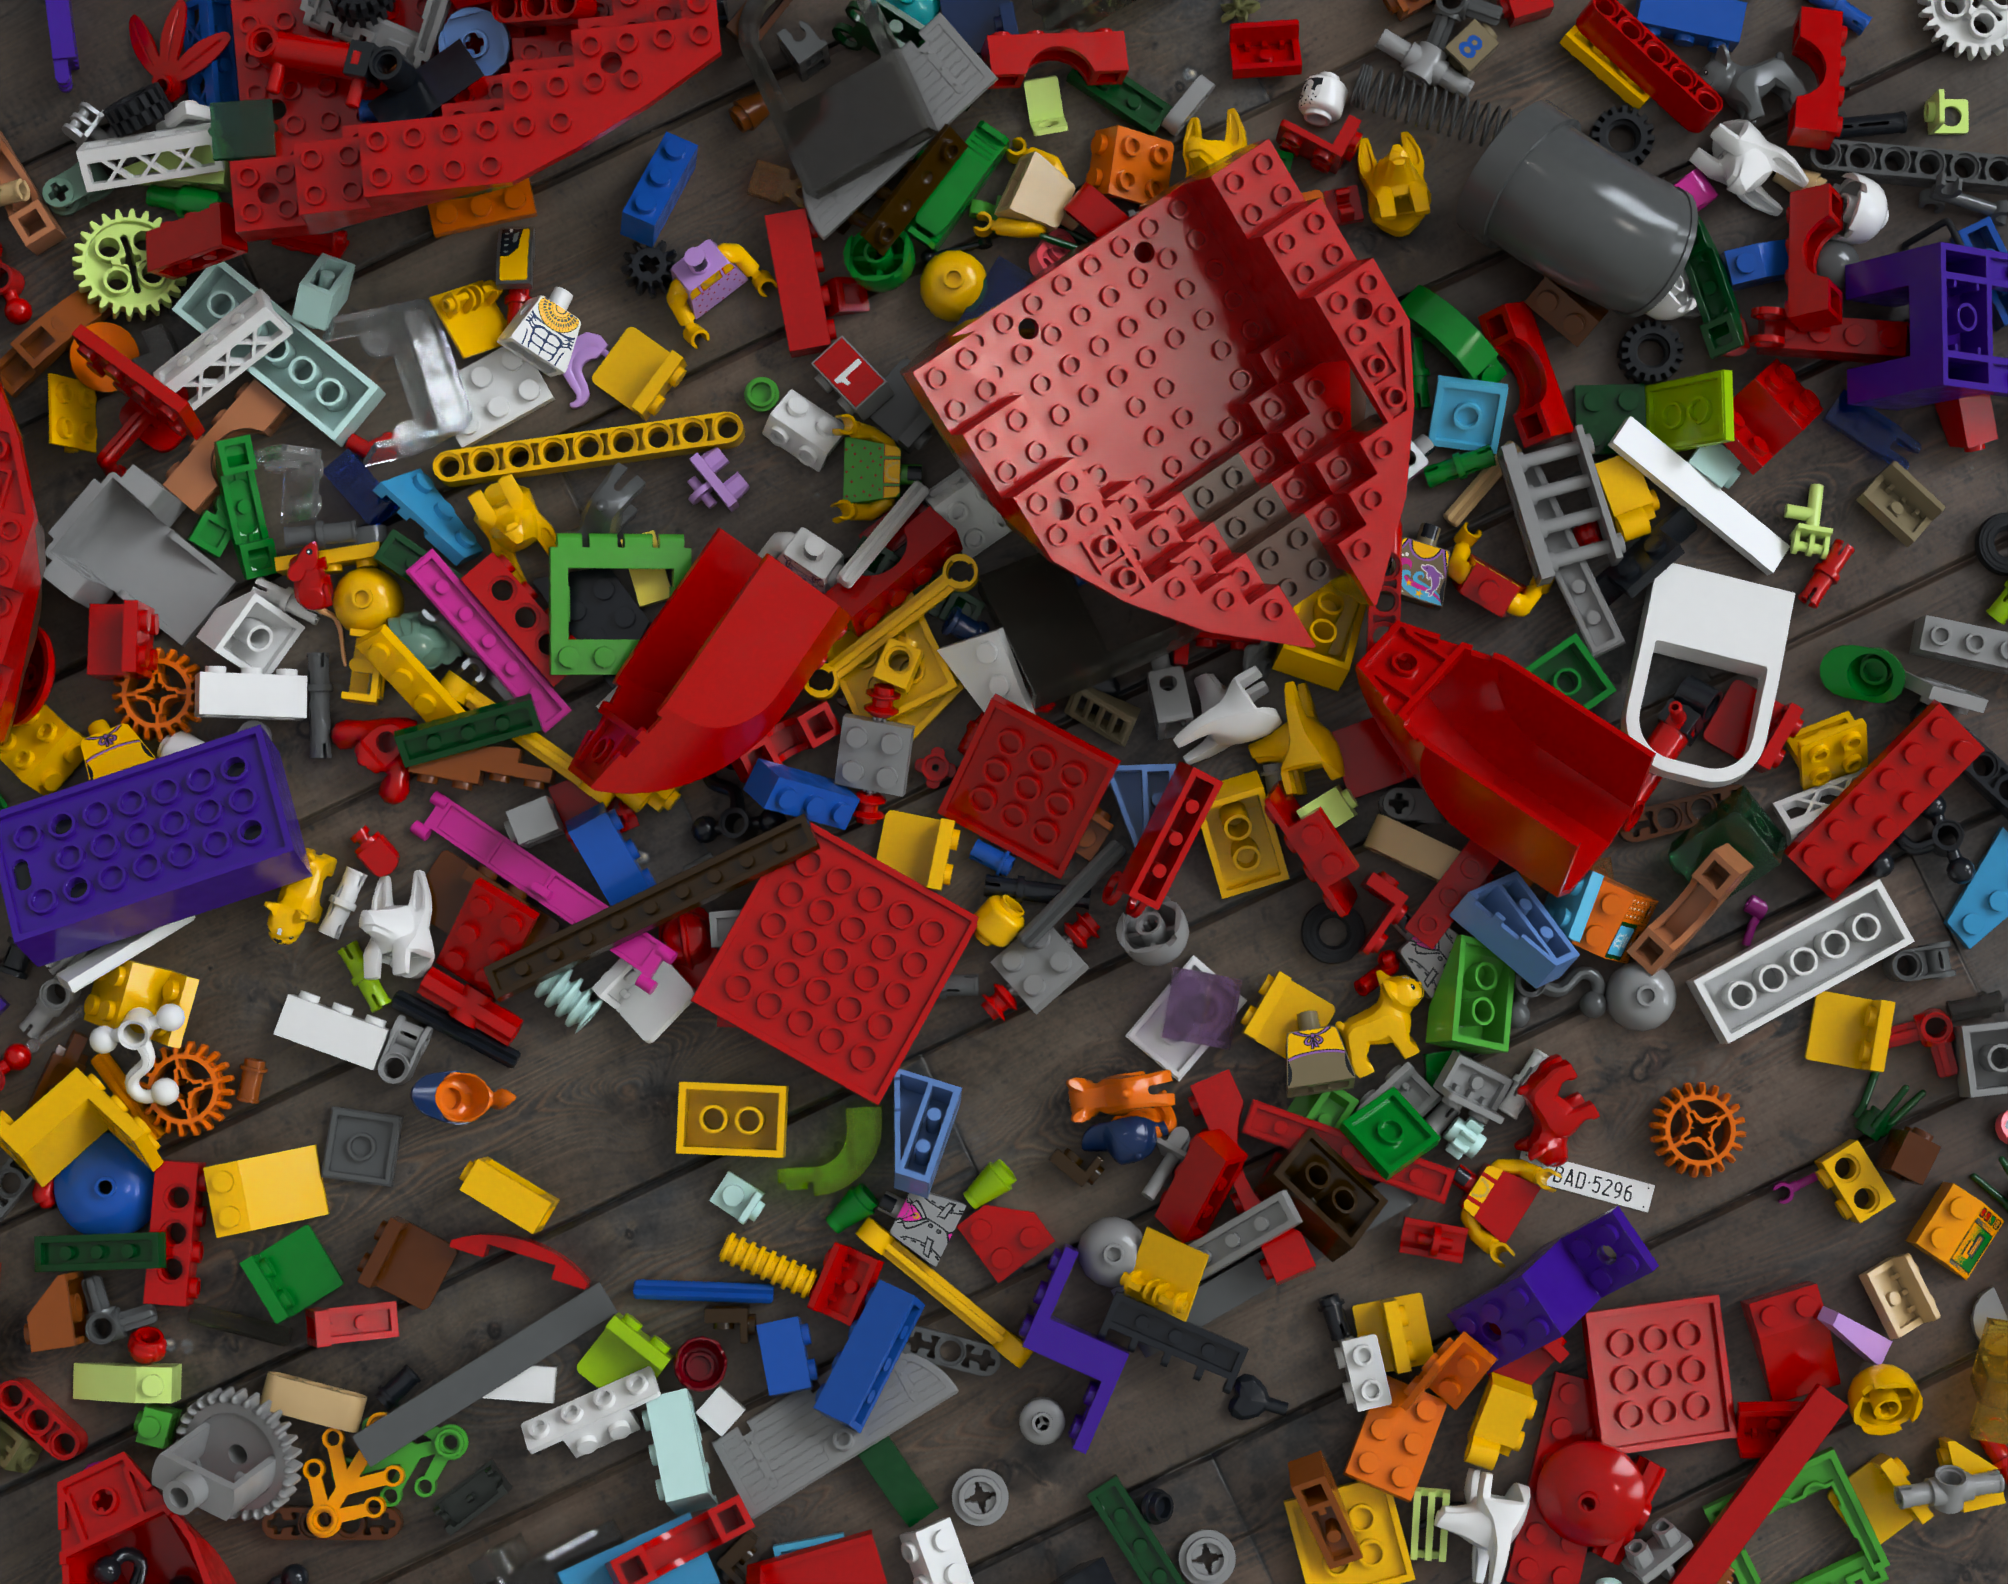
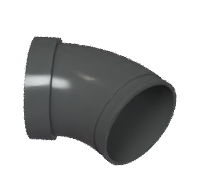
M1539 100L1518 113L1500 131L1483 153L1461 193L1456 210V223L1459 228L1484 246L1491 249L1500 247L1522 263L1566 289L1606 309L1613 310L1623 317L1634 318L1649 312L1660 303L1680 277L1694 245L1698 225V210L1695 199L1688 191L1673 186L1671 183L1647 172L1602 146L1581 132V124L1578 120L1549 100Z

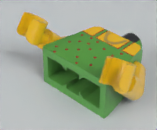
M850 414L836 415L835 418H840L844 422V429H832L833 434L836 436L849 435L850 437H845L843 499L830 505V507L840 508L842 516L835 517L832 521L839 524L846 520H874L891 510L895 502H898L901 498V485H912L914 481L922 483V464H902V451L900 447L896 446L894 439L874 426L856 421Z

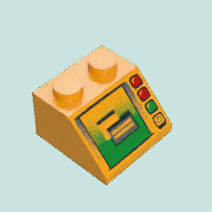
M1942 1182L1905 1241L1967 1281L2004 1223V1220L1985 1203L1954 1183Z

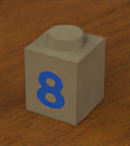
M1474 19L1444 48V52L1447 55L1446 61L1450 63L1449 65L1455 71L1469 78L1495 53L1499 42L1496 40V33L1489 25L1485 23L1480 24Z

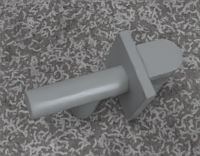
M81 102L78 106L79 112H74L70 116L71 122L69 124L65 123L61 128L66 136L77 143L76 147L78 149L89 137L94 141L117 137L111 127L107 132L99 127L105 116L103 114L104 110L102 109L99 112L87 102ZM129 157L124 163L129 166L134 163L137 157Z
M1176 1127L1166 1141L1161 1138L1157 1139V1146L1164 1158L1141 1193L1148 1200L1153 1201L1162 1186L1170 1187L1174 1179L1172 1173L1177 1163L1180 1164L1184 1160L1191 1141L1189 1132L1185 1127Z

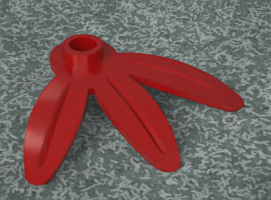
M178 0L167 16L161 34L160 54L143 20L135 14L129 20L130 39L134 52L144 68L153 76L152 84L159 82L170 103L177 101L184 94L186 89L185 80L198 74L215 61L231 40L228 32H220L200 40L180 57L187 23V4L184 0Z

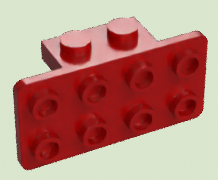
M1278 781L1264 799L1265 813L1273 824L1278 823L1284 832V841L1289 850L1294 854L1298 853L1304 862L1303 868L1311 882H1317L1324 893L1323 899L1327 907L1332 912L1336 911L1343 918L1349 914L1358 897L1357 891L1347 875L1358 870L1360 865L1322 807L1320 806L1300 818L1296 812L1301 808L1293 795L1289 796L1286 794L1283 781Z

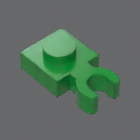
M220 493L213 501L214 513L203 510L186 540L216 559L220 558L231 539Z

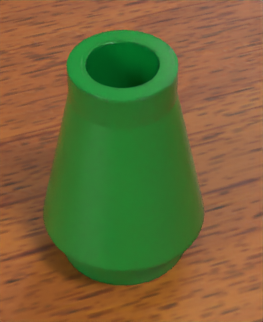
M860 1183L857 1187L851 1186L835 1209L826 1217V1221L836 1233L840 1234L846 1228L874 1214V1209L879 1205V1202L872 1191L863 1183Z

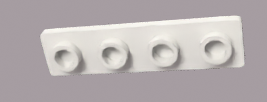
M647 1366L523 1422L521 1428L528 1451L534 1454L564 1441L573 1455L578 1458L593 1453L600 1447L616 1440L624 1439L629 1434L640 1430L638 1417L632 1409L650 1402L661 1395L653 1369Z

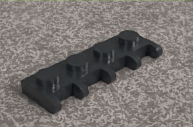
M1118 1291L1115 1292L1097 1335L1098 1339L1104 1340L1110 1328L1131 1337L1126 1351L1134 1353L1139 1341L1164 1351L1159 1364L1167 1367L1172 1355L1194 1364L1197 1368L1192 1379L1196 1381L1201 1380L1204 1370L1227 1379L1222 1390L1226 1394H1230L1249 1350L1248 1347L1188 1321L1184 1322Z

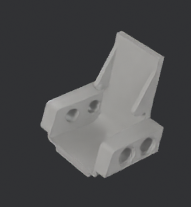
M134 464L131 465L122 477L115 472H111L101 483L93 479L48 532L54 539L45 549L46 556L52 560L45 568L43 575L45 579L69 598L89 608V604H106L115 592L123 600H138L155 609L154 614L159 616V628L183 647L188 644L216 608L238 584L235 579L170 528L187 508V505L160 482Z

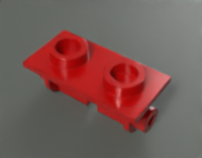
M341 230L335 233L273 239L272 244L284 247L290 251H300L318 257L325 253L341 259L350 244V240H347L348 232Z

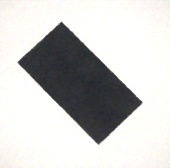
M458 39L417 68L414 83L407 90L393 92L388 89L367 105L379 123L425 118L439 108L441 104L446 103L483 77L484 74L462 41Z

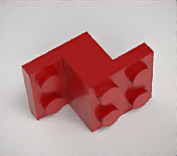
M1776 358L1733 397L1735 441L1723 444L1754 475L1774 455L1801 433L1824 409L1821 407L1818 397L1811 390L1805 389L1796 380L1794 371Z
M124 600V604H89L87 675L105 682H113L118 678L152 679V670H157L158 652L156 649H153L154 635L159 633V616L154 614L155 609L138 600Z

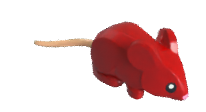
M313 541L304 546L298 555L290 560L287 575L290 581L294 582L295 598L302 607L308 610H315L334 621L339 634L343 666L346 667L347 660L342 624L337 620L335 613L326 609L333 605L331 597L334 594L331 576L325 572L328 569L326 556L319 559L318 544L316 541Z

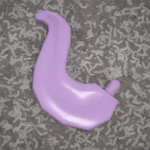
M586 332L577 336L568 368L563 374L569 386L576 394V400L570 403L572 409L583 407L590 397L589 386L582 372L583 366L589 361L598 360L601 355L606 358L609 354L607 350L608 344L601 335Z

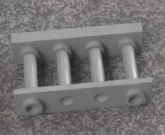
M1582 424L1575 426L1570 435L1572 442L1528 454L1517 452L1515 443L1501 446L1497 453V459L1537 587L1550 584L1556 576L1555 572L1558 571V567L1605 554L1608 555L1612 567L1620 563L1623 559V553L1626 552L1622 534L1615 531L1592 457V454L1595 453L1593 439L1590 433L1585 434ZM1577 455L1582 475L1538 487L1527 485L1524 475L1527 472V468ZM1587 488L1592 508L1548 520L1537 517L1534 506L1538 504V501ZM1597 521L1603 541L1555 554L1553 551L1548 552L1544 540L1548 538V534Z

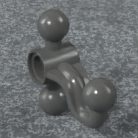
M1582 965L1575 967L1560 983L1549 982L1537 989L1532 987L1529 991H1525L1520 983L1521 976L1515 972L1514 994L1516 995L1512 1005L1511 1028L1513 1029L1523 1028L1530 1019V1011L1527 1007L1529 997L1533 998L1540 994L1556 998L1562 997L1571 992L1581 980H1588L1591 983V990L1586 992L1580 999L1579 1007L1581 1012L1586 1017L1595 1019L1602 1016L1607 1009V1001L1604 997V978L1598 970L1591 966Z

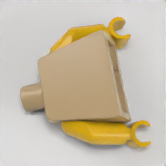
M1021 137L1014 138L1012 146L1020 151L1006 150L1007 160L1010 163L1016 164V167L994 213L998 218L997 220H992L989 213L985 211L979 212L976 215L977 220L986 221L988 225L984 228L974 226V233L979 237H987L992 231H995L997 235L1030 238L1039 237L1040 233L1046 234L1057 230L1060 224L1073 231L1079 224L1063 208L1072 199L1076 188L1068 179L1061 161L1056 155L1038 148L1031 147L1028 149L1025 140Z

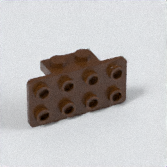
M442 851L426 875L432 895L430 923L448 935L473 883L479 877L540 913L523 948L558 932L560 929V923L556 919L525 900L528 896L527 893L512 883L506 888L496 881L499 875L482 864L477 869L451 851Z

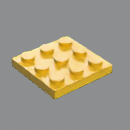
M911 592L905 598L904 602L901 605L894 607L887 614H885L879 620L878 623H880L891 613L897 610L900 606L906 603L909 599H911L914 596L913 592ZM924 615L893 638L898 640L899 636H904L918 642V649L922 650L924 656L908 694L895 689L896 692L901 694L900 699L893 700V706L899 709V713L887 718V721L900 717L958 689L947 663L937 651L939 646ZM847 629L844 636L836 641L827 653L828 662L869 630H866L857 637L850 629ZM885 645L840 680V687L854 715L873 717L864 710V705L872 702V697L866 694V690L873 688L874 684L878 683L874 680L873 674ZM904 654L895 655L891 659L890 667L895 671H902L908 667L909 658Z
M1359 1481L1337 1486L1363 1553V1558L1333 1569H1329L1296 1497L1283 1500L1305 1584H1401L1416 1580L1395 1500L1392 1495Z

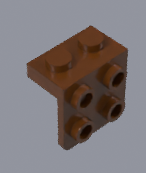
M399 1216L391 1217L388 1222L383 1220L374 1235V1239L378 1242L372 1254L366 1252L357 1268V1271L361 1273L357 1282L368 1288L377 1286L415 1307L425 1310L431 1306L457 1256L458 1250L449 1247L450 1242Z

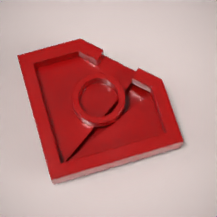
M984 1204L956 1226L998 1283L1055 1242V1239L1033 1211Z

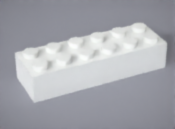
M1877 879L1868 881L1687 980L1686 984L1719 1043L1729 1044L1915 941L1881 880Z

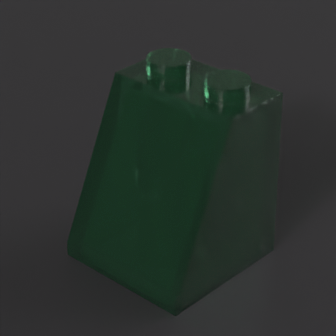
M1743 785L1701 818L1692 828L1686 830L1671 843L1668 860L1673 870L1679 875L1683 874L1690 883L1691 875L1714 849L1729 843L1754 866L1729 895L1728 898H1730L1781 864L1787 839Z

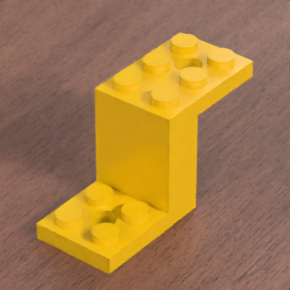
M77 1067L15 1122L5 1111L2 1110L0 1112V1147L42 1188L107 1130L116 1136L153 1172L164 1163L157 1152L161 1146L150 1134L151 1129L138 1116L132 1118L127 1113L128 1108L115 1094L110 1097L104 1091L106 1089L105 1086L94 1074L91 1073L85 1076Z

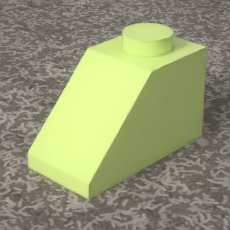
M1337 785L1296 811L1301 818L1321 806L1333 826L1337 828L1358 815L1354 809L1358 806V803L1348 788L1342 790L1340 785Z

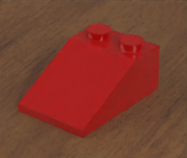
M1805 1281L1740 1301L1771 1401H1786L1809 1394L1817 1383L1825 1389L1841 1384L1831 1332L1817 1319L1822 1306H1824L1817 1283Z

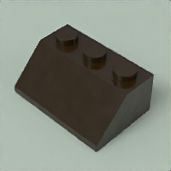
M1311 1128L1307 1129L1273 1164L1254 1188L1265 1200L1282 1190H1287L1303 1221L1295 1226V1228L1302 1232V1235L1331 1262L1336 1261L1354 1248L1388 1202L1377 1189Z

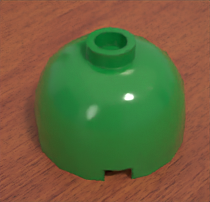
M904 230L884 256L879 255L859 235L861 232L857 233L855 237L853 235L849 237L843 251L844 264L858 285L868 291L884 293L902 286L911 276L916 262L913 243Z

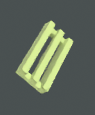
M1416 1487L1413 1500L1411 1560L1425 1558L1424 1561L1439 1559V1562H1446L1447 1530L1442 1528L1440 1530L1439 1550H1433L1432 1548L1435 1497H1442V1506H1449L1450 1489ZM1421 1496H1428L1425 1549L1418 1548Z

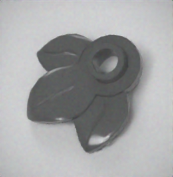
M1261 641L1259 645L1249 644L1245 647L1243 672L1256 666L1262 674V677L1255 681V683L1259 682L1262 678L1266 679L1271 673L1273 666L1271 657L1278 643Z

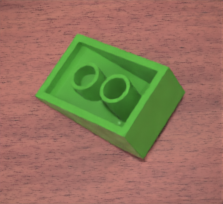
M1466 935L1456 936L1429 1006L1426 1043L1477 1054L1505 1053L1509 1050L1515 971L1474 937Z

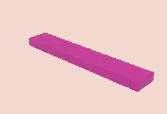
M433 548L405 571L513 698L532 694L542 723L541 731L543 733L550 730L572 711Z

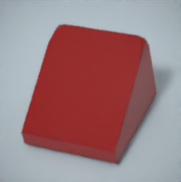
M834 277L823 284L828 286L831 306H826L829 317L870 311L867 289L858 285L853 277Z

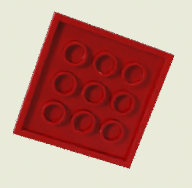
M995 693L988 704L937 813L950 820H954L955 823L1061 879L1121 760Z
M1718 1294L1588 1311L1581 1318L1597 1441L1612 1445L1627 1454L1737 1437L1720 1297Z

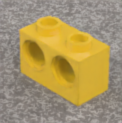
M1849 1139L1814 1161L1819 1169L1815 1172L1818 1180L1826 1190L1831 1188L1838 1199L1834 1204L1845 1220L1850 1218L1852 1222L1862 1223L1896 1201L1858 1140ZM1845 1158L1849 1163L1850 1169L1846 1176L1840 1178L1835 1172V1164L1839 1159ZM1863 1188L1867 1191L1869 1199L1864 1207L1859 1208L1854 1202V1195L1859 1189Z

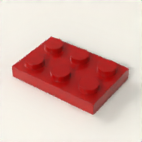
M479 877L473 883L436 963L495 998L483 968L523 949L540 913Z

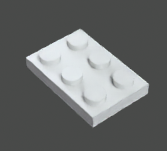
M505 347L497 349L428 388L461 448L475 445L555 400L539 370Z

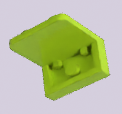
M618 1312L608 1322L605 1330L577 1364V1371L597 1388H601L647 1366L653 1369L657 1379L674 1355L669 1352L671 1347L656 1335L651 1338L641 1330L643 1325L629 1313H625L623 1316Z

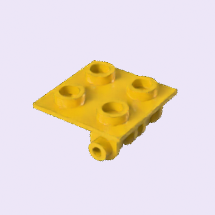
M481 280L429 298L463 359L502 346L497 343V340L507 327V321L495 301L502 294L503 289L498 290L496 282L493 280L485 282Z
M48 373L49 444L63 446L65 453H78L79 450L97 453V396L94 390L84 386L78 379Z
M1146 1227L1137 1253L1134 1270L1131 1273L1124 1272L1122 1274L1120 1285L1124 1286L1125 1294L1186 1322L1209 1255L1150 1227Z

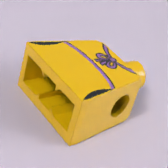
M96 720L88 727L90 736L82 739L80 742L89 780L156 759L133 729L124 723L110 728L106 720Z

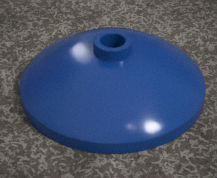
M111 1132L102 1134L55 1176L54 1195L56 1204L64 1219L74 1229L84 1235L134 1233L151 1219L155 1171L153 1172L116 1136ZM103 1180H107L112 1184V1190L109 1194H104L100 1191L99 1186Z

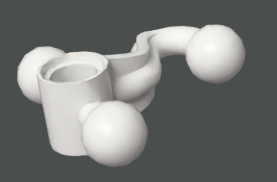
M174 1003L165 1004L159 1008L156 1015L147 1008H133L126 1014L118 1028L113 1029L109 1026H99L91 1032L89 1037L90 1046L95 1052L100 1054H107L113 1051L118 1042L127 1049L138 1050L141 1059L129 1070L125 1078L126 1092L132 1099L143 1104L157 1103L162 1106L170 1105L178 1099L179 1086L170 1078H160L148 1090L143 1089L139 1085V1081L151 1070L155 1063L156 1055L150 1039L154 1031L160 1028L165 1031H175L184 1024V1011L180 1006ZM129 1024L140 1025L145 1033L134 1032Z

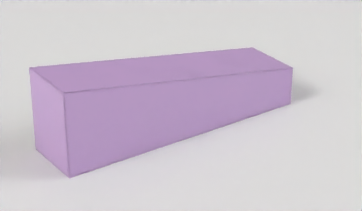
M1822 1306L1817 1317L1821 1323L1862 1359L1874 1365L1883 1363L1893 1341L1825 1306Z

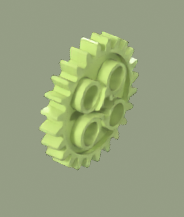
M134 208L130 209L128 217H123L120 210L116 209L115 219L110 220L106 214H102L101 226L93 221L89 222L92 234L81 231L80 239L84 244L77 243L74 245V252L80 256L72 257V266L79 268L73 271L74 280H84L79 284V292L85 293L90 291L87 303L92 304L99 300L100 313H103L110 307L112 308L113 319H116L120 312H125L127 321L131 322L133 313L138 312L140 318L144 321L146 320L147 310H151L156 316H159L160 304L169 309L172 307V301L169 296L181 297V290L177 286H186L187 278L185 276L175 280L160 276L162 279L157 283H149L143 278L144 275L148 274L146 250L138 249L135 244L138 241L146 240L145 232L160 227L162 223L161 217H158L152 223L149 221L148 211H145L140 219L136 218ZM121 237H126L128 240L132 264L136 266V279L141 290L140 293L134 292L130 268L128 264H125L126 253ZM104 247H113L118 253L113 257H106L100 253V250ZM114 279H120L127 286L121 290H115L108 283Z

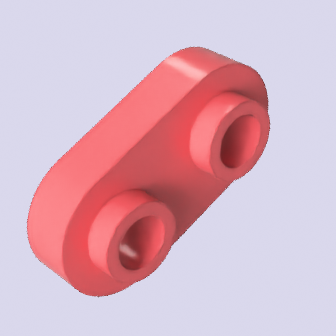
M1058 228L1047 234L1076 244L1074 238L1064 229ZM1041 240L1029 256L1031 273L1034 276L1071 251Z

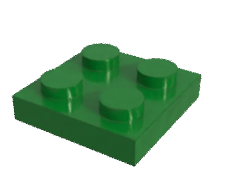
M1394 1086L1348 1117L1339 1127V1130L1386 1181L1437 1146L1441 1139Z

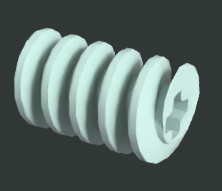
M570 968L539 983L534 995L540 998L548 994L544 1005L549 1008L558 1004L555 1011L557 1017L569 1014L565 1021L567 1027L579 1023L576 1034L595 1016L604 1000L599 998L591 1002L590 997L593 990L591 988L583 992L579 990L583 983L582 978L570 982L569 979L573 972Z

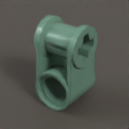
M77 162L68 170L49 179L43 187L42 195L45 202L56 215L68 217L89 204L105 198L114 188L87 192L80 165ZM100 162L89 164L94 182L109 179ZM61 192H63L66 197V199L62 202H60L57 197V195Z

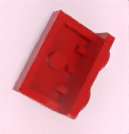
M1299 20L1230 24L1229 55L1232 79L1301 75L1302 59L1299 44Z
M835 1242L824 1257V1268L818 1281L813 1284L810 1290V1301L807 1308L823 1313L851 1327L852 1323L860 1318L865 1308L866 1296L870 1289L875 1286L884 1262L851 1246Z
M1803 1401L1738 1402L1735 1418L1737 1430L1735 1442L1739 1457L1761 1458Z

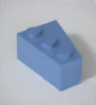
M1175 764L1119 765L1109 784L1134 849L1176 769Z
M1518 871L1468 892L1449 914L1451 918L1535 989L1560 978L1580 956Z
M900 1068L898 1069L893 1079L894 1188L924 1198L929 1197L960 1106L961 1087Z

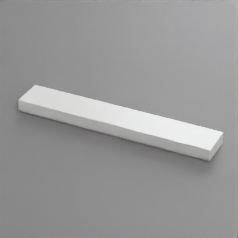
M1632 416L1626 418L1608 446L1681 506L1686 507L1692 515L1767 576L1774 573L1790 546Z

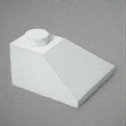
M250 591L216 608L196 637L240 668L257 667L262 668V674H272L305 629V626L254 591Z

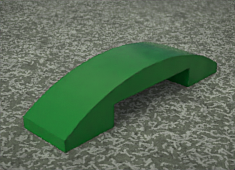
M250 434L215 441V461L222 504L233 547L244 578L249 580L278 573L276 572L274 557H277L273 538H270L268 535L254 470L258 468Z

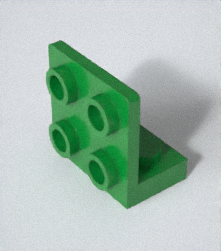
M308 1224L261 1253L252 1255L239 1263L276 1325L293 1317L344 1284V1280L315 1232Z

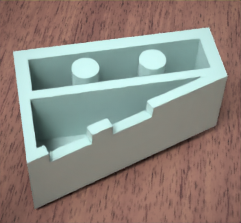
M684 1388L664 1393L660 1397L647 1402V1409L642 1410V1419L646 1432H652L654 1444L648 1445L652 1465H658L661 1479L655 1480L659 1500H665L666 1504L677 1516L717 1506V1497L711 1491L708 1474L711 1472L708 1462H705L699 1422L693 1398L688 1389Z

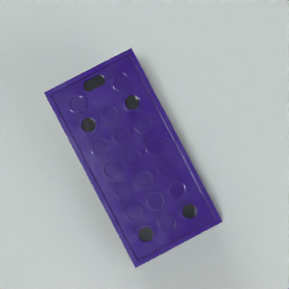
M261 725L0 810V884L14 943L37 967L313 876L280 752Z

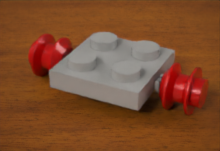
M876 683L873 688L866 690V694L872 697V702L865 704L864 710L873 716L872 718L849 713L843 716L834 784L863 789L854 793L860 798V801L853 816L856 817L857 822L869 825L876 824L877 820L883 819L885 816L883 812L878 810L879 805L887 802V799L880 793L901 797L906 793L915 729L913 725L887 721V718L899 713V709L893 706V700L900 699L901 694L895 691L894 686L884 683Z
M1076 911L1077 921L1075 923L1069 924L1064 922V932L1068 938L1065 935L1061 936L1052 927L1032 948L1028 949L1017 938L990 962L1009 983L1006 985L1009 990L1003 985L994 983L995 993L990 997L982 994L985 1001L981 1006L994 1021L999 1016L1003 1021H1006L1004 1012L1008 1008L1015 1011L1018 1010L1017 1001L1013 995L1015 997L1019 995L1037 1015L1089 969L1088 965L1073 950V943L1078 948L1088 949L1086 942L1091 936L1100 938L1096 931L1101 927L1088 912L1081 916Z

